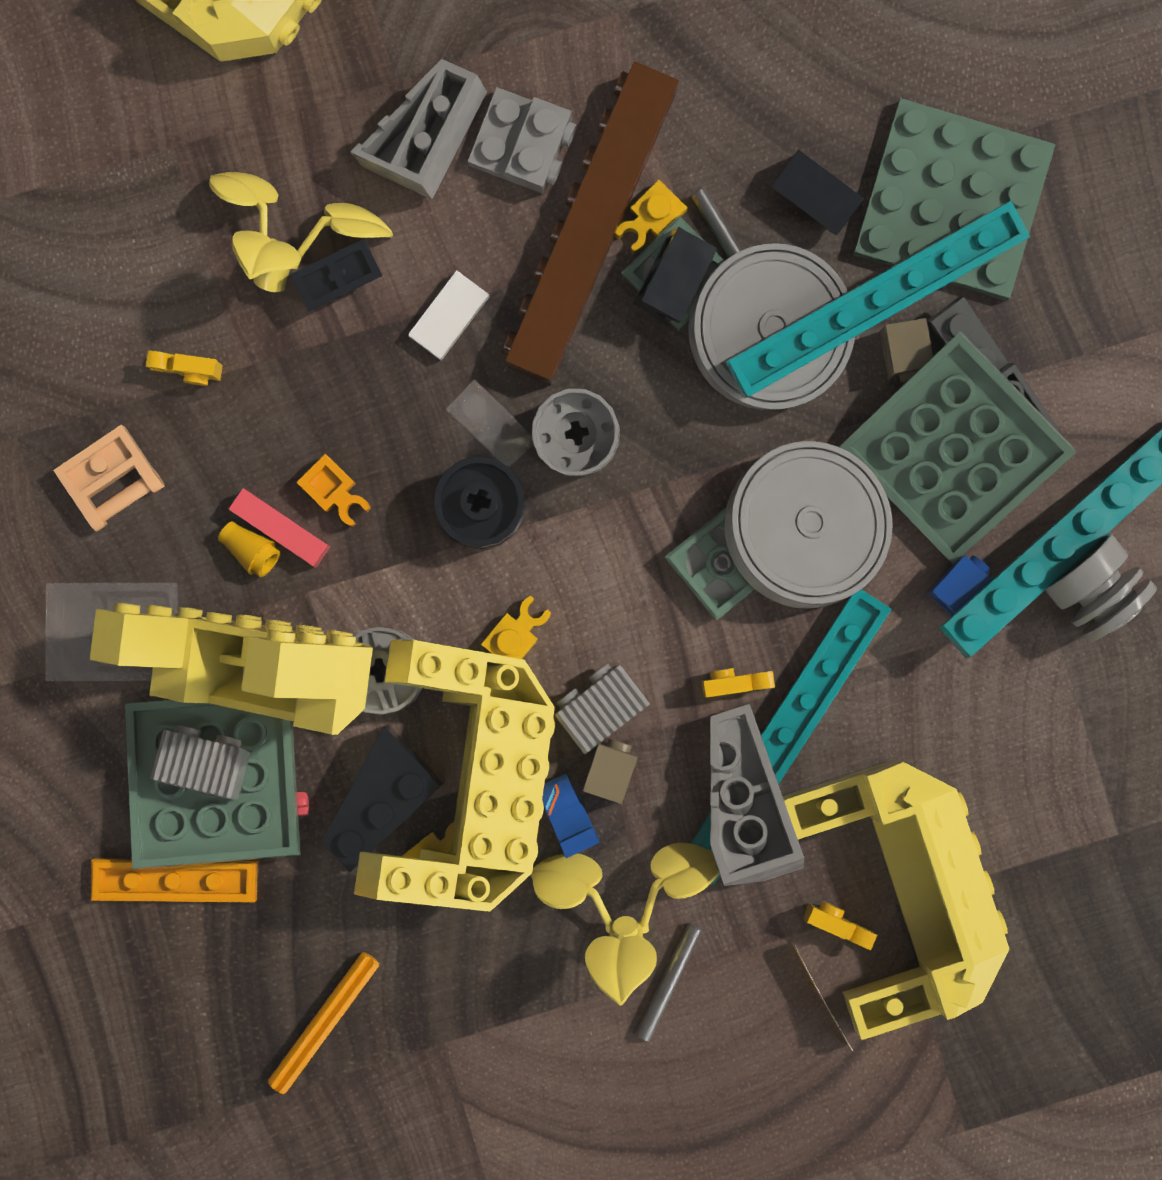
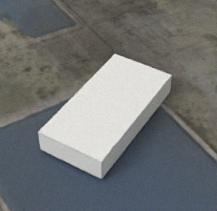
M456 270L408 336L442 361L489 299V294Z

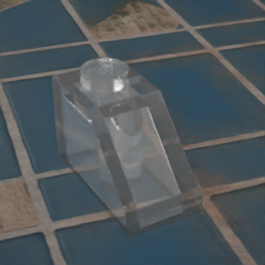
M475 379L446 408L448 414L495 459L508 467H511L533 444L532 436Z

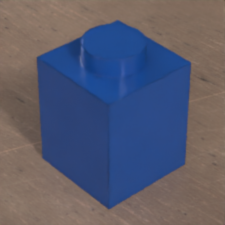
M963 555L945 570L926 594L952 616L992 580L988 576L991 569L978 557L972 555L969 559L966 555Z

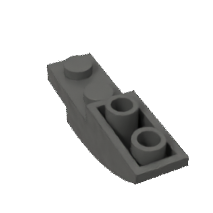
M964 297L956 298L927 320L928 325L943 346L961 331L1057 431L1059 430L1015 364L1009 363Z

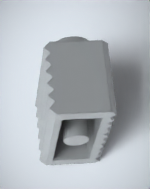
M606 664L589 677L593 683L590 688L582 694L575 688L556 703L561 709L555 714L556 718L584 754L650 705L620 665L612 669L609 664Z
M177 725L175 732L163 730L150 779L231 800H238L250 758V752L240 748L241 740L217 735L216 741L212 742L200 739L202 731Z

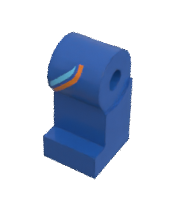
M565 773L544 783L543 806L565 857H571L600 843L580 797L577 796L567 774Z

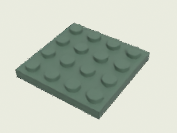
M900 98L853 255L893 267L1008 201L1013 202L1028 233H1030L1056 144ZM1028 238L948 284L1008 301L1011 298Z
M961 331L839 446L855 455L871 469L883 486L887 497L952 564L1077 451Z
M174 700L125 704L132 869L301 855L293 721L209 703H183ZM177 725L202 731L200 739L212 742L216 741L217 735L241 740L240 748L250 752V758L238 800H231L150 779L163 730L175 732Z

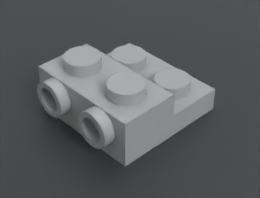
M496 87L468 159V166L544 194L547 184L554 185L560 173L562 162L558 161L557 158L562 145L569 148L577 124L571 122L572 111L536 97L530 100Z

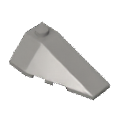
M750 704L710 716V845L724 886L767 881L803 869L804 856Z

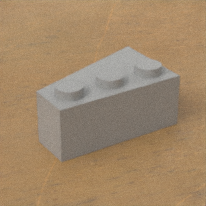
M441 59L405 95L407 99L390 117L386 115L378 123L379 128L362 145L358 143L352 149L351 154L363 168L433 199L487 91L477 74Z

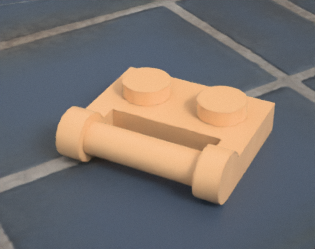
M123 425L118 426L53 470L85 519L96 532L108 525L106 521L148 492L152 491L155 493L165 486L158 473L150 465ZM133 469H137L142 478L100 506L96 507L90 499L91 497Z

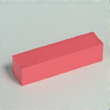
M244 488L229 508L230 511L314 567L319 565L331 547Z

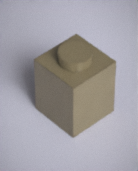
M926 318L888 324L881 329L880 336L888 379L899 377L900 383H906L933 358Z
M611 738L608 739L607 745L599 743L595 750L583 791L622 804L638 758L637 755L630 753L632 745Z

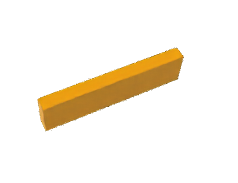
M132 858L91 859V901L256 902L258 860L132 869Z

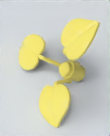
M225 172L210 175L209 186L221 199L241 206L255 205L259 210L260 233L248 230L234 233L232 248L247 277L250 280L253 279L254 284L263 290L270 292L284 291L290 269H298L301 258L320 231L326 226H331L335 232L351 237H393L390 228L369 210L349 203H332L326 205L324 209L326 216H322L299 249L296 250L288 243L267 237L266 203H275L278 199V193L270 183L255 175L241 172Z
M674 843L662 848L655 854L650 865L651 872L657 880L652 883L640 922L630 916L619 917L614 922L611 920L596 889L592 888L601 881L602 870L588 856L582 854H575L568 858L564 854L551 856L533 868L531 878L537 897L552 908L567 909L581 904L587 895L593 899L605 923L606 932L610 936H601L591 942L585 953L586 967L599 989L621 1006L631 993L648 979L656 967L657 954L655 948L648 940L643 938V934L649 931L648 923L659 889L664 887L666 894L675 899L691 897L703 891L720 873L711 850L690 843Z

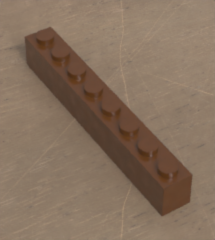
M635 61L629 73L621 72L613 94L619 96L613 110L605 109L597 131L603 133L597 147L590 145L583 160L582 168L587 170L581 184L574 182L569 192L566 205L570 206L571 209L566 221L558 219L550 238V242L555 244L550 258L544 256L541 258L534 275V279L539 281L533 296L526 294L519 309L518 316L523 318L517 333L510 331L505 341L502 354L507 355L505 362L508 368L552 385L613 243L617 228L622 222L675 98L679 84L678 79Z

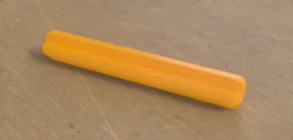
M366 952L359 955L268 1079V1084L275 1091L281 1094H285L377 970L379 962L373 956Z

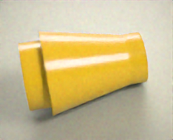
M234 521L226 524L218 536V541L226 546L250 575L265 576L272 570L280 557V551L275 548L274 541L249 531Z

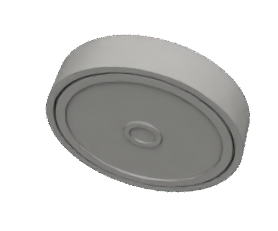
M779 243L762 244L744 249L728 257L705 277L694 296L690 309L688 323L689 342L694 360L700 372L708 383L721 395L748 408L778 410L795 407L815 399L832 386L845 369L853 349L855 337L748 398H744L725 361L848 292L847 288L834 269L824 260L797 246Z
M794 442L773 449L762 456L747 469L734 486L725 512L726 542L731 558L740 574L763 596L782 605L795 608L825 607L835 604L861 590L876 576L882 567L892 539L891 508L883 486L876 475L863 461L852 453L824 442Z

